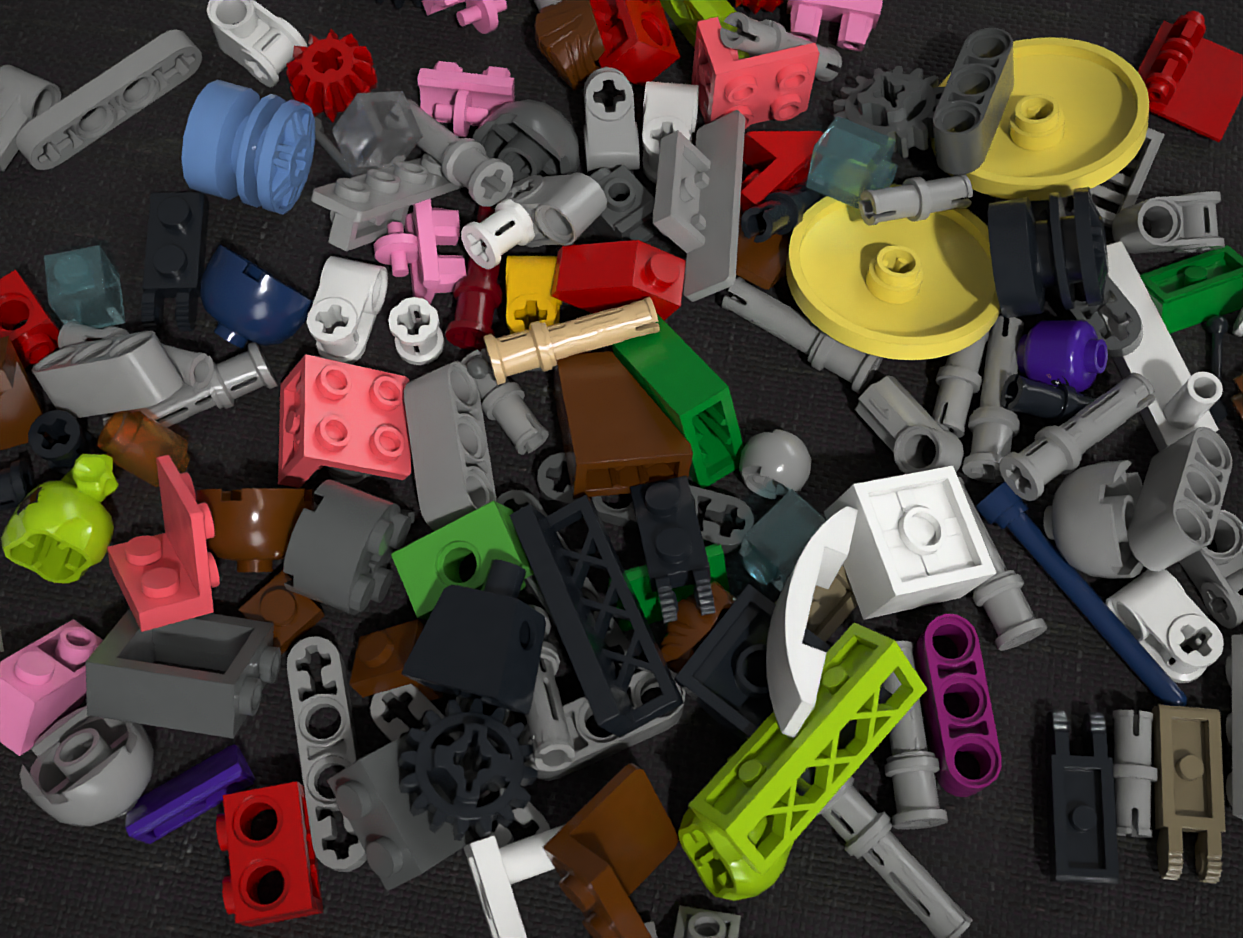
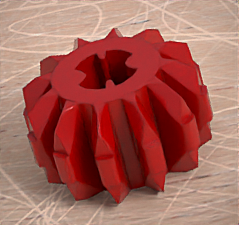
M330 29L326 39L321 40L310 33L309 46H294V61L287 63L286 74L291 84L290 90L294 100L310 106L314 117L325 111L327 118L334 122L338 112L345 111L354 118L356 112L355 104L370 105L372 97L370 90L377 88V75L375 68L372 67L374 63L370 51L367 50L366 46H359L352 33L340 40L332 29Z

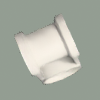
M210 0L208 2L207 13L219 48L268 87H273L279 81L278 74L287 66V63L294 59V46L308 47L301 34L290 23L280 17H276L255 0Z
M646 82L642 131L644 147L643 172L649 180L656 184L661 138L679 130L692 143L693 132L695 133L697 122L699 85Z
M330 256L326 260L321 273L319 288L307 317L310 334L317 341L316 346L321 358L354 364L362 357L375 318L385 300L388 286V273L385 267L336 256Z
M1147 569L1106 599L1105 604L1176 683H1189L1198 679L1207 666L1212 665L1222 654L1224 646L1223 636L1217 625L1209 620L1185 593L1177 579L1165 569L1158 572ZM1205 634L1206 639L1202 642L1199 637ZM1189 645L1193 651L1187 654L1181 648ZM1172 657L1176 660L1173 665L1169 663Z

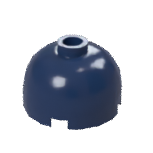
M219 245L213 254L201 279L200 297L204 309L219 322L213 332L241 349L244 348L248 340L263 346L280 344L290 338L306 321L314 302L290 285H286L272 274L222 245Z

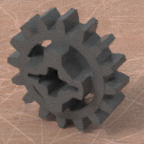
M896 66L893 72H883L878 68L874 69V76L869 80L862 76L855 77L856 88L843 87L840 90L841 99L835 100L833 103L835 114L833 116L837 138H843L845 149L848 150L858 146L859 156L863 158L872 151L879 152L880 160H886L890 152L899 153L902 158H906L909 155L910 147L915 146L921 150L929 148L928 137L934 138V112L945 87H939V80L936 75L923 79V71L920 68L913 70L910 74H903L902 66Z

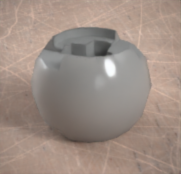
M775 429L773 433L763 432L754 435L748 440L741 451L739 471L742 480L747 488L762 497L776 499L777 495L789 496L796 494L801 490L810 475L811 457L808 449L800 438L790 432Z

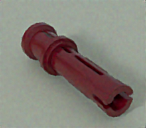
M479 204L476 222L480 223L495 213L494 205L486 207ZM497 232L495 235L499 236L501 233ZM469 256L467 276L462 277L454 288L453 295L458 301L454 321L448 323L445 332L446 339L453 345L467 350L481 351L484 348L486 349L483 336L492 334L495 337V333L491 329L494 309L501 305L503 298L500 285L497 283L500 263L492 269H485L475 263Z

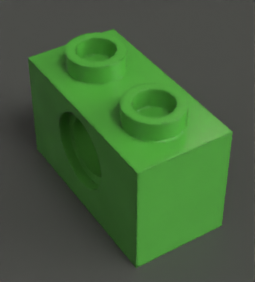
M493 500L391 554L417 618L428 620L443 590L451 584L481 590L493 559L507 561L522 567L527 571L525 578L534 574L510 518V515L513 514L512 509ZM474 554L477 561L476 571L471 579L462 582L459 574L460 565L467 556ZM523 581L521 590L526 586L525 581Z

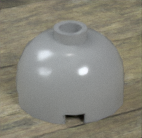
M1128 460L1106 461L1087 465L1067 475L1054 495L1053 504L1047 506L1044 512V529L1048 539L1055 540L1056 547L1061 556L1069 565L1093 577L1133 578L1139 575L1143 568V565L1134 556L1128 542V529L1143 485L1138 472H1125L1132 464Z
M84 706L57 721L38 738L31 748L37 759L32 764L30 772L22 765L19 775L22 789L36 805L61 823L72 826H93L120 817L135 806L151 780L154 768V750L142 724L88 716L87 706Z

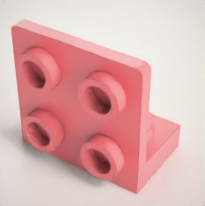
M718 17L697 21L691 84L699 85L698 105L705 125L735 110H739L745 116V129L752 124L768 120H789L807 110L820 54L816 43L739 60L737 49L726 47L721 40V24Z
M305 354L280 384L278 484L300 488L316 470H320L323 466L405 480L411 474V445L404 403V388L410 382L409 379L402 375Z
M169 454L156 457L165 533L154 536H138L128 542L107 547L110 568L141 632L214 613L211 588L218 587L220 584L215 559L211 552H207L206 539L214 538L215 535L211 512L205 502L197 504L195 489L189 473H179Z

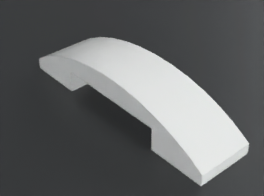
M848 506L830 517L812 536L778 598L770 623L766 653L769 694L782 734L793 738L797 735L816 702L826 652L804 645L802 641L815 586L829 589L848 556L858 512L857 509Z

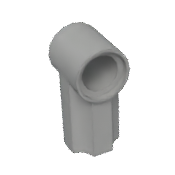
M12 65L0 67V171H4L19 150L16 145V138L21 128L61 101V92L56 84Z
M885 376L877 383L871 384L858 398L859 403L855 409L856 412L893 451L895 462L904 473L910 474L953 466L955 472L958 471L964 457L963 445L958 436L951 431L943 430L895 377ZM932 439L936 447V455L933 462L926 466L922 458V451L926 442Z

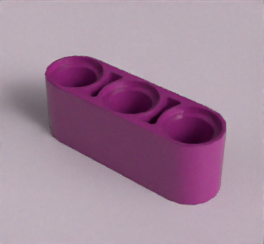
M944 614L931 621L918 637L914 645V661L916 672L927 688L921 696L930 751L934 753L935 758H938L940 770L935 773V776L940 786L946 792L957 797H968L977 794L998 778L1002 768V757L976 630L967 619L955 614ZM938 635L951 639L957 647L958 658L947 659L939 655L933 646V637ZM955 693L960 695L969 707L968 718L963 719L952 716L946 710L943 703L944 694ZM956 752H967L975 757L980 766L978 780L967 779L957 771L955 766Z

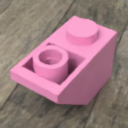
M73 619L0 661V743L21 756L30 750L38 738L57 721L77 710L87 697L86 661L103 639Z

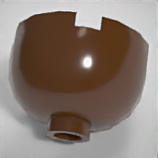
M243 488L231 491H222V489L195 490L197 504L205 502L213 519L215 535L214 538L206 539L207 549L218 558L237 561V572H273V560L285 558L292 532L303 509L307 508L314 511V490Z

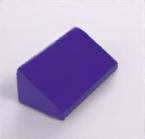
M235 744L228 746L140 797L135 806L126 814L125 829L129 837L152 844L222 803L223 795L238 793L253 785V781L256 779L239 747Z

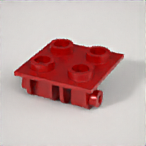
M1188 11L1185 15L1179 16L1174 25L1163 21L1137 72L1143 79L1148 91L1150 112L1220 142L1243 96V55L1203 38L1206 31L1204 16L1197 11Z

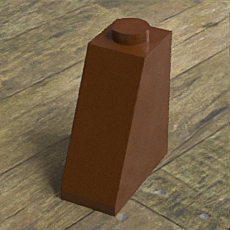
M612 351L582 352L556 360L553 393L573 499L584 495L597 497L631 493L630 486L682 476L689 477L693 456L691 444Z

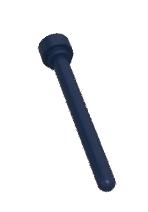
M1006 482L993 490L975 507L989 525L995 522L1001 530L1007 527L1162 705L1186 706L1187 697L1185 693L1081 575L1061 556L1058 549L1025 513L1029 508L1022 501V498L1016 495Z

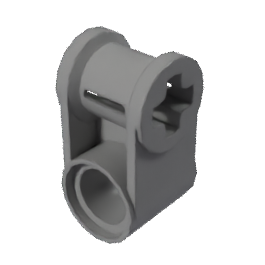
M602 67L596 69L588 76L584 84L586 125H584V146L587 173L596 172L602 168L615 171L623 164L628 170L639 169V138L637 122L635 121L632 86L625 75L616 68ZM612 80L616 89L623 90L622 95L614 97L613 106L609 107L603 105L601 98L593 97L594 92L603 89V81Z
M583 173L545 177L541 175L529 176L514 183L503 199H511L519 203L529 214L535 233L533 240L526 245L530 248L542 245L568 246L573 244L607 207V199L600 185Z
M1213 191L1155 197L1126 207L1116 215L1113 221L1112 234L1116 243L1121 241L1127 252L1133 254L1172 251L1174 253H1196L1224 248V238L1218 236L1216 204L1221 202V193ZM1143 216L1150 222L1152 228L1151 235H1148L1144 230Z
M1220 510L1213 536L1217 545V552L1204 547L1178 562L1198 589L1206 608L1213 618L1226 628H1235L1243 622V595L1238 593L1243 588V523L1234 514L1226 510Z

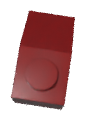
M640 240L563 246L557 254L551 297L590 313L621 307L650 297L656 313L663 320H666L681 307L686 260Z

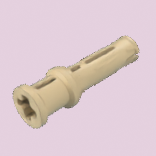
M648 297L628 305L607 309L563 323L546 326L545 322L539 323V321L530 323L528 330L499 338L489 334L483 336L496 383L499 385L506 383L507 376L539 367L543 372L552 370L553 366L557 365L556 360L620 343L638 336L660 332V327L653 301Z

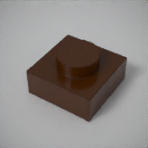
M283 570L238 609L246 619L274 623L273 647L280 648L281 655L325 617L322 610L310 598L285 588L284 583L292 579Z

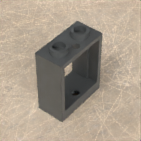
M129 608L86 661L87 715L234 739L247 715L254 716L256 714L265 685L267 683H274L278 676L281 650L278 647H273L274 623L210 613L141 632ZM154 661H162L206 669L226 671V673L218 674L174 666L154 664Z

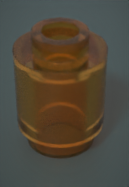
M128 410L116 412L108 420L98 439V447L107 452L106 455L113 458L114 464L156 488L160 487L156 457L169 454L179 473L185 472L190 461V455L187 453V440L141 411L133 413Z

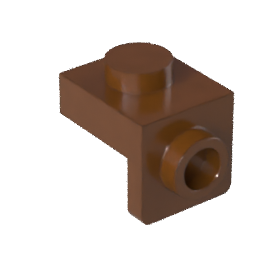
M419 619L360 636L349 685L361 697H366L413 683L428 700L433 701L442 698L443 693L436 692L401 674L425 625Z

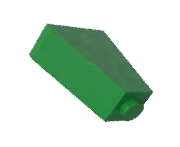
M657 314L660 332L641 337L638 336L612 344L611 346L614 355L691 444L693 456L689 476L697 487L705 489L739 468L740 455L744 448L729 386Z

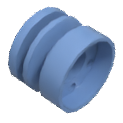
M221 80L208 83L196 98L183 136L182 168L184 179L189 188L227 200H231L239 195L242 203L256 208L262 206L265 210L281 215L288 212L301 195L313 159L315 118L311 107L303 102L292 99L286 102V100L273 94L260 99L259 94L251 88Z

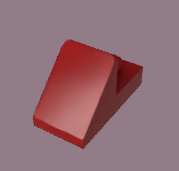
M752 131L745 134L743 161L754 171L741 184L740 211L744 213L751 207L761 205L764 198L775 191H789L799 184H804L823 166L829 137L821 131Z

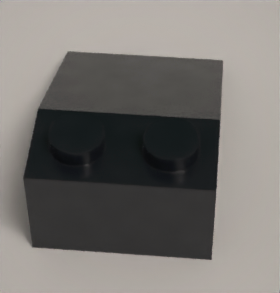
M750 584L747 585L674 678V681L741 745L751 737L774 711L767 680L766 653L770 623L776 604ZM805 628L802 644L827 653L831 647ZM883 686L880 687L878 704L885 703L893 695ZM850 720L839 732L837 750L845 749L855 738L857 720ZM816 766L808 767L797 779L796 791L801 796L814 784Z

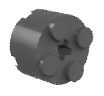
M328 479L314 492V494L324 497L316 511L304 508L294 527L283 566V572L294 576V578L284 583L287 590L351 615H356L366 609L370 600L381 603L385 598L393 579V571L387 569L394 548L399 549L408 535L411 517L402 514L398 504Z

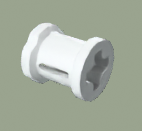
M505 199L498 203L495 213L482 222L468 223L461 231V239L467 253L475 263L485 269L494 268L500 263L501 255L516 245H527L535 237L533 222L529 214L519 203L511 199ZM510 221H514V226H511ZM497 232H500V233H501V235H499V236H496L495 234H496Z
M412 297L402 300L398 306L390 311L389 327L392 335L395 336L396 350L400 357L413 365H425L436 360L444 347V337L439 327L437 310L427 300ZM414 311L419 312L420 318L415 317ZM415 329H419V333L415 335ZM413 346H418L420 352H415Z

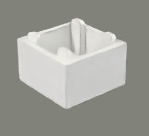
M953 466L853 484L824 511L826 520H828L846 506L858 510L849 553L843 566L863 620L961 598L996 574Z

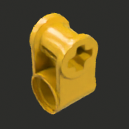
M507 256L506 320L510 334L528 330L530 323L539 321V323L545 322L546 326L560 323V305L563 304V301L551 297L557 256Z

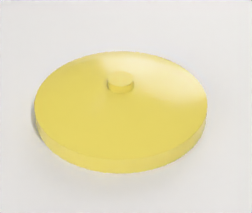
M1054 37L1013 41L1014 87L985 161L975 171L965 174L970 179L972 189L1002 199L1013 200L1029 197L1030 201L1049 200L1050 193L1060 192L1062 197L1073 195V189L1094 188L1118 174L1136 156L1148 130L1149 96L1140 74L1131 64L1116 53L1089 42ZM951 73L944 79V81L941 83L939 87L946 86ZM930 138L932 150L935 154L934 138Z
M869 184L847 188L826 196L810 207L803 214L802 222L794 228L791 235L786 259V276L791 294L801 311L815 326L831 338L850 348L878 357L898 360H924L947 356L969 347L981 339L996 322L1001 309L993 276L988 226L968 209L956 208L930 213L926 220L915 222L910 221L908 218L880 222L877 225L871 226L865 224L860 214L859 202L870 201V199L862 200L860 198L861 193L865 190L901 186L896 184Z

